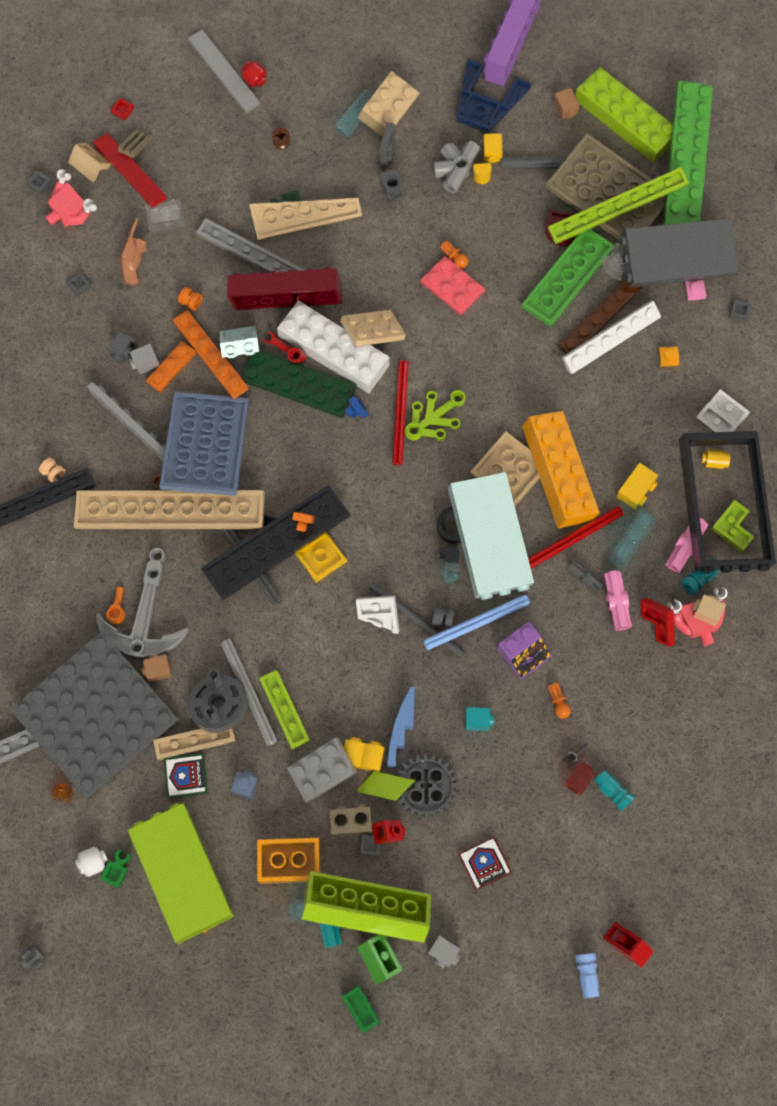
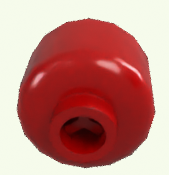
M248 61L242 67L241 76L250 87H256L257 85L261 87L267 81L265 79L267 71L258 61Z

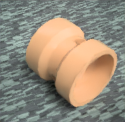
M51 457L44 460L39 467V472L47 476L51 483L58 480L55 477L57 474L62 478L66 471L62 466H58Z

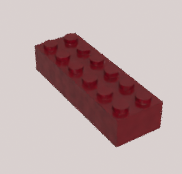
M333 267L318 270L308 268L303 271L291 269L287 272L235 273L227 275V297L235 310L294 307L298 301L306 306L343 304V284L337 268Z

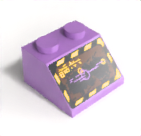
M529 621L500 642L497 647L499 653L520 679H523L552 657L541 635Z

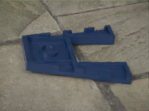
M468 59L456 121L489 133L529 91L532 83L516 77L503 103L472 91L484 69V65Z

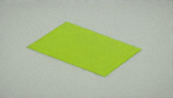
M374 771L358 788L357 792L396 801L415 780Z

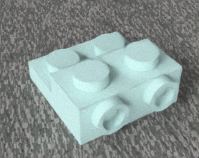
M256 325L220 331L222 357L235 358L241 354L253 355L259 352Z

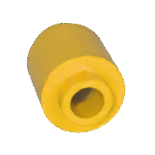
M707 448L706 452H702L701 463H704V466L707 468H728L730 453L725 450Z

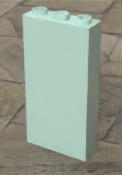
M506 472L451 483L448 487V492L475 598L481 597V600L492 598L493 594L499 593L500 596L511 594V590L518 589V592L529 590V586L534 584Z

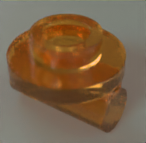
M58 784L52 788L50 798L70 804L72 789L66 784Z

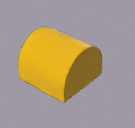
M491 163L473 164V178L475 182L486 184L490 181Z

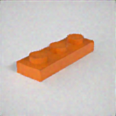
M181 341L147 378L146 382L161 393L196 355V351Z

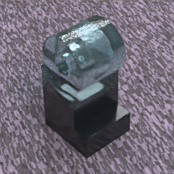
M440 547V559H445L442 581L447 585H453L458 581L459 548Z

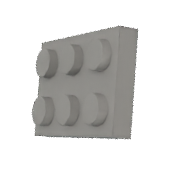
M339 738L332 739L287 768L305 803L314 800L357 773Z

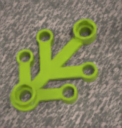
M461 390L453 391L450 400L436 411H434V405L437 400V393L429 391L426 394V416L421 422H419V415L423 410V405L419 401L412 404V422L405 427L406 437L413 441L420 439L422 436L434 437L438 441H442L446 437L444 429L431 430L425 428L429 425L450 427L452 430L459 429L460 420L458 418L446 419L440 417L453 407H460L465 403V394ZM433 394L435 395V398L429 399L428 396ZM456 397L461 398V401L456 402L454 399ZM419 405L421 408L419 410H415L414 406ZM456 421L458 425L452 426L451 423ZM416 429L418 432L416 434H412L411 430ZM442 432L444 435L443 437H438L437 433Z

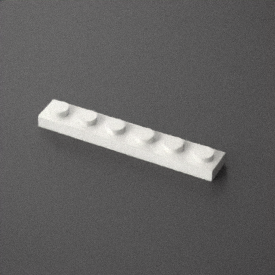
M654 301L647 302L561 357L570 374L575 373L659 319L661 315Z

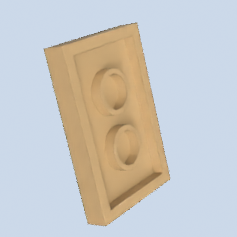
M391 310L345 315L341 318V323L355 347L404 340L406 336Z

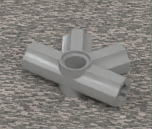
M466 142L461 152L453 143L446 144L440 151L446 161L434 162L436 178L447 177L443 183V188L448 192L457 193L464 179L469 176L470 168L480 151V146L476 142Z

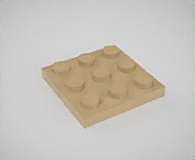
M505 432L470 471V475L474 478H480L506 472L514 506L516 507L540 477L530 449L508 432Z

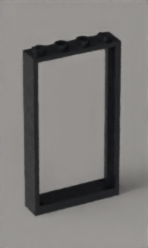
M758 431L684 433L678 441L695 571H702V573L708 574L715 570H720L721 573H729L733 570H739V572H749L751 569H758L760 572L770 570L776 564ZM748 445L763 558L705 560L691 446Z

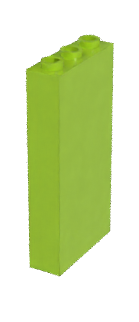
M176 803L170 806L168 811L164 813L157 812L150 816L151 819L145 822L138 821L132 825V828L128 829L175 943L180 944L235 917L184 803Z

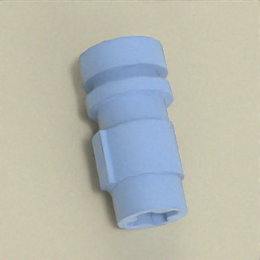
M595 953L575 955L583 998L600 996Z

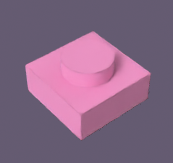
M704 280L685 282L687 301L706 298Z

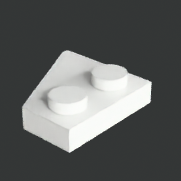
M395 595L356 599L358 619L371 622L380 628H387L392 633H399Z

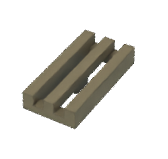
M136 129L118 146V152L134 158L150 143L152 136H145V132L140 134L139 130Z

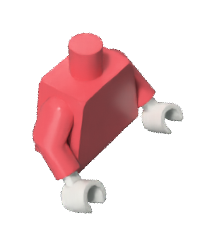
M60 169L57 172V177L60 180H57L48 201L52 212L46 215L45 218L51 226L59 220L65 227L69 225H82L91 214L90 211H95L97 207L92 204L93 200L91 199L83 201L69 183H65V181L71 179V175L65 173V170Z
M723 587L722 594L718 595V589L715 588L713 591L720 602L725 604L724 598L727 597V590ZM675 599L676 606L674 608L670 602L667 603V607L673 609L674 625L683 634L689 635L691 639L700 636L703 646L715 643L711 633L717 632L722 625L725 608L719 622L714 627L693 617L695 614V610H693L695 602L682 606L681 602Z

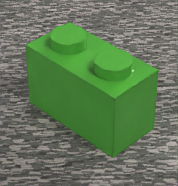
M379 934L357 946L376 985L403 971L385 935Z

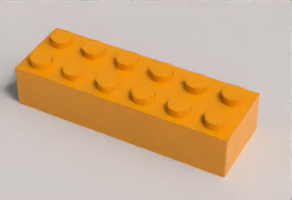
M558 411L529 416L522 425V429L557 528L591 522L600 512L564 412Z

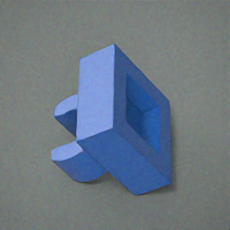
M356 396L349 399L352 406L345 410L349 417L354 418L359 415L365 418L369 415L361 399Z

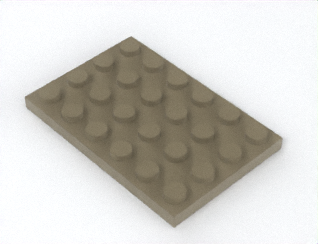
M586 134L547 182L545 188L577 211L582 212L652 179L592 136ZM666 195L598 226L618 240L625 229L650 227L665 208Z

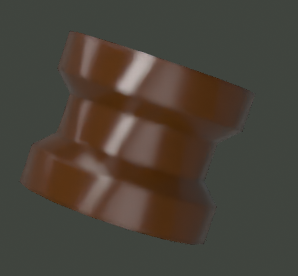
M282 127L276 128L272 133L273 144L277 149H286L290 145L289 131Z

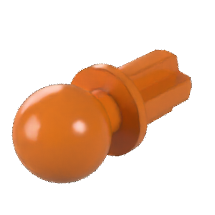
M449 241L442 243L440 249L449 257V260L454 259L456 266L462 269L468 265V258L464 254H459L460 249H456Z
M553 683L548 686L553 700L551 703L557 705L555 707L556 716L565 719L570 715L571 709L569 705L563 702L567 698L563 696L559 683Z

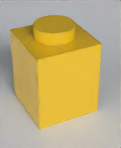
M484 134V161L489 163L501 161L502 134Z

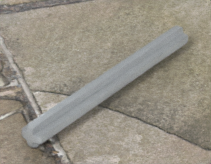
M226 639L221 643V646L237 681L240 682L246 692L248 705L268 746L273 745L277 742L275 733L232 640Z

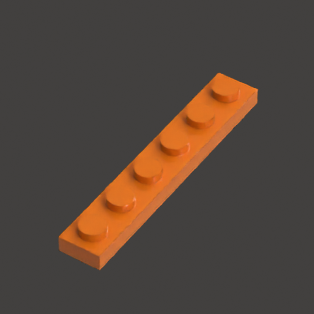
M188 310L172 319L178 330L233 400L249 390L242 378L226 358L222 357V353Z

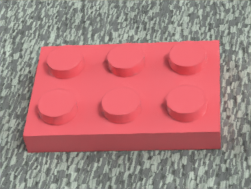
M446 256L420 280V283L460 316L485 292L484 287Z

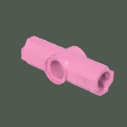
M700 518L701 532L703 536L708 524L705 522V520ZM689 526L685 533H682L674 546L673 553H671L665 564L674 572L680 573L689 556L691 557L693 554Z
M616 570L609 571L603 575L607 590L606 601H609L610 606L608 610L611 611L615 631L627 630L632 627L628 610L627 591H624L621 572Z

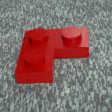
M648 598L640 600L641 618L655 624V641L667 647L675 645L673 609Z

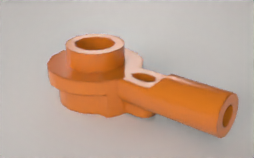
M116 587L114 604L110 605L106 612L107 621L113 625L120 624L125 619V611L121 607L123 587Z

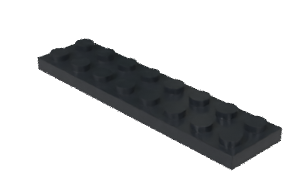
M327 485L202 567L201 570L223 601L351 517L350 513L330 485ZM294 512L315 516L314 523H307L306 532L297 530L298 521L292 520Z

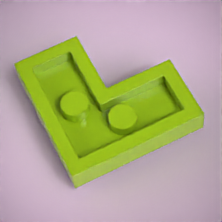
M736 500L730 504L711 528L712 531L741 553L754 538L752 534L739 525L750 511Z

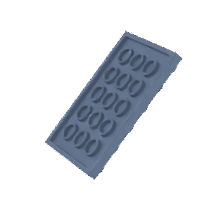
M174 392L160 480L161 490L237 496L249 398L237 397L233 400L229 396Z

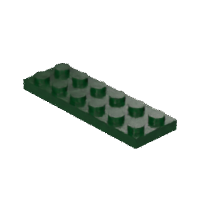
M260 349L259 352L251 355L241 376L242 380L249 385L342 419L346 413L345 410L350 404L349 399L353 397L357 384L305 365L291 362L288 359Z

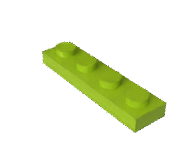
M273 671L259 678L292 750L310 742L278 671Z

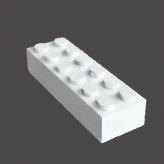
M300 301L295 304L277 328L279 338L295 348L301 349L306 355L351 383L357 384L359 388L367 393H370L390 366L389 356L371 345L355 347L345 329Z

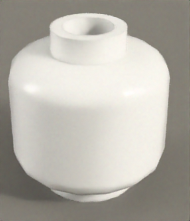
M91 847L80 852L75 862L80 874L90 877L105 869L104 863L107 862V857L103 850L99 851L97 847Z

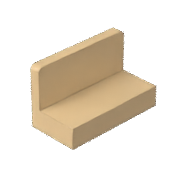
M87 143L75 144L68 160L69 164L91 182L96 181L100 170L108 169L111 165L105 157Z

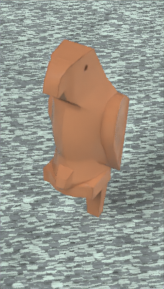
M138 218L135 219L118 259L123 283L130 286L136 285L140 281L137 279L136 270L141 262V253L147 250L145 241L132 237Z

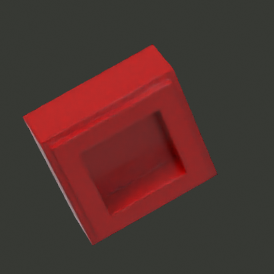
M119 98L110 112L126 121L135 106Z

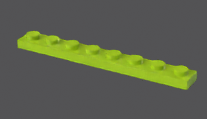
M682 167L548 226V230L556 245L687 186L689 182Z

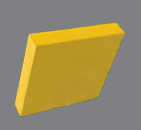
M327 532L295 553L316 583L347 562V559Z

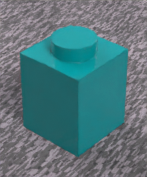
M466 707L465 731H489L490 726H494V714H490V708Z

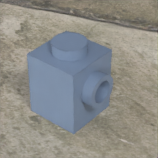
M244 770L243 773L237 771L231 792L252 800L259 781L257 777H254L255 774L250 771Z

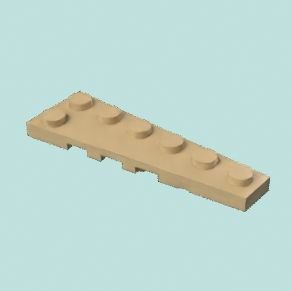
M358 198L249 204L257 240L362 217Z

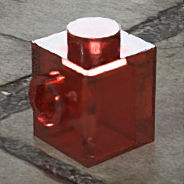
M578 763L564 783V786L578 796H581L595 776V773L592 772L593 768L585 763Z

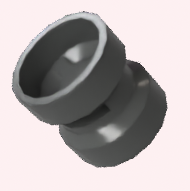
M435 607L432 626L443 625L445 628H451L455 610H443L441 607Z

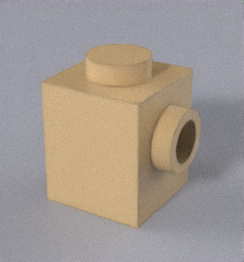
M704 595L701 600H696L693 610H695L693 617L715 627L726 604L720 602L715 596Z

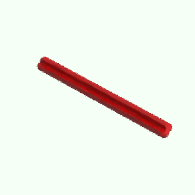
M405 360L398 362L392 454L393 465L403 464L409 369L408 361Z
M617 506L528 558L530 568H534L622 517L624 514L620 506Z

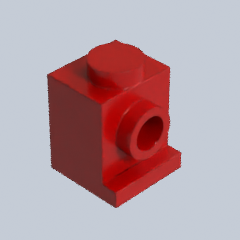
M383 820L372 824L375 845L396 843L404 840L405 827L401 825L400 820Z

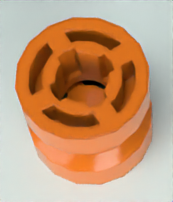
M187 286L182 289L178 297L180 304L188 305L193 311L198 309L203 300L202 294L194 293Z

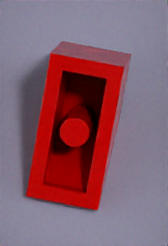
M614 922L603 937L605 941L640 968L644 966L654 952L643 939Z

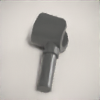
M585 745L575 753L568 752L563 761L570 759L571 763L568 767H572L578 760V757L587 751L589 747Z

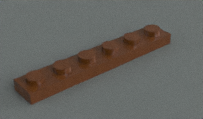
M624 279L558 345V348L565 354H568L593 338L644 286L628 288V282Z

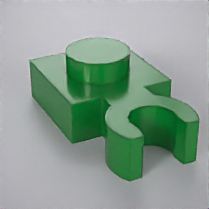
M120 849L115 853V863L109 861L100 880L117 888H120L128 872L124 865L129 863L132 855L128 853L125 859H121L122 850Z

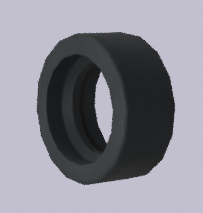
M450 506L439 514L437 532L445 542L459 544L461 543L460 536H452L444 529L445 519L454 515L453 508Z

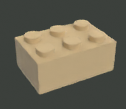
M391 71L361 110L358 118L383 137L386 125L388 123L397 125L414 103L419 92Z

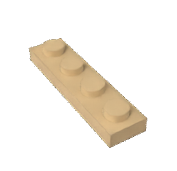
M233 728L217 733L196 729L156 739L153 742L156 757L159 761L164 758H171L236 742Z

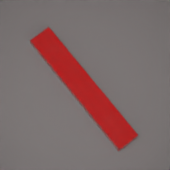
M108 133L93 141L96 149L151 208L167 199L162 190L129 156L118 152L119 145Z

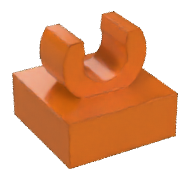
M294 512L292 520L298 521V531L306 532L307 523H314L315 516Z

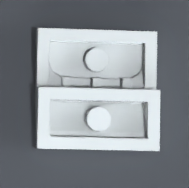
M720 389L696 418L714 432H734L749 415L750 411Z

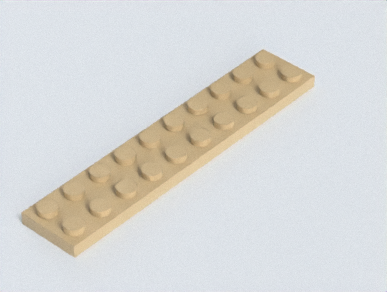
M173 490L77 491L74 528L262 529L265 492L264 490H238L237 496Z

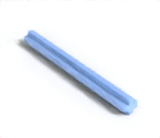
M527 595L520 596L426 638L424 646L427 650H430L526 607L530 601Z

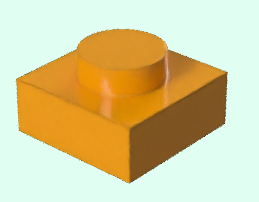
M659 347L660 367L679 366L678 347Z

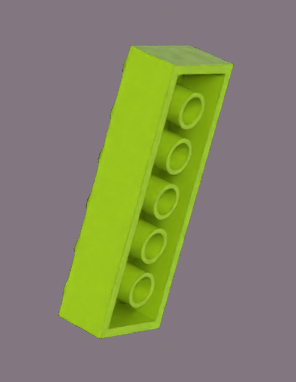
M601 67L577 88L575 97L578 103L652 163L656 162L670 148L673 124Z
M310 871L305 887L301 920L424 943L430 928L431 894Z

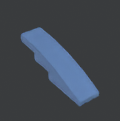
M410 687L396 718L389 746L388 768H396L397 749H405V729L413 730L415 687Z

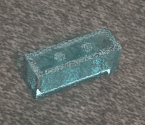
M641 509L611 553L608 561L625 571L651 532L657 518Z

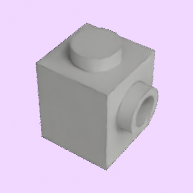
M151 344L130 352L132 359L129 361L133 370H138L139 375L159 366Z
M440 935L428 953L435 958L433 962L443 969L445 966L449 968L451 964L455 966L461 957L458 954L460 948Z

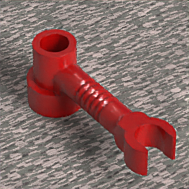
M268 331L272 335L270 341L263 339L264 342L273 344L288 353V358L291 362L300 363L304 362L307 358L305 352L299 348L290 347L279 340L273 332Z

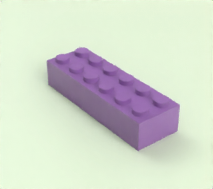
M510 0V8L508 11L505 10L502 19L503 23L499 24L497 28V37L492 39L491 50L486 53L484 58L485 66L483 73H485L486 81L501 86L505 85L539 9L541 0Z

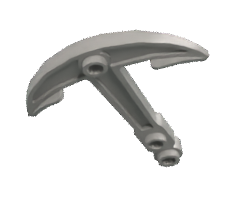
M154 548L149 553L151 560L147 563L143 580L144 587L131 635L127 636L119 633L100 614H96L100 632L102 631L120 652L134 658H147L154 654H159L160 656L179 645L189 632V629L186 627L178 632L163 635L161 639H148L156 592L160 586L163 572L162 563L166 558L161 548ZM160 554L161 559L155 560V556ZM153 572L157 573L156 578H151ZM136 646H141L140 651H134Z

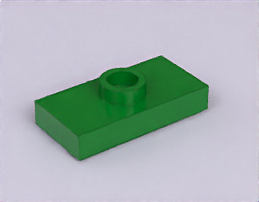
M360 986L341 996L362 1034L381 1023Z

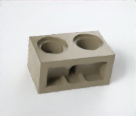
M356 804L354 808L346 809V806H335L334 810H330L332 837L372 833L371 809L366 807V804ZM364 814L367 820L363 824H358L355 821L356 816ZM338 816L346 817L347 821L344 825L339 826L335 823Z

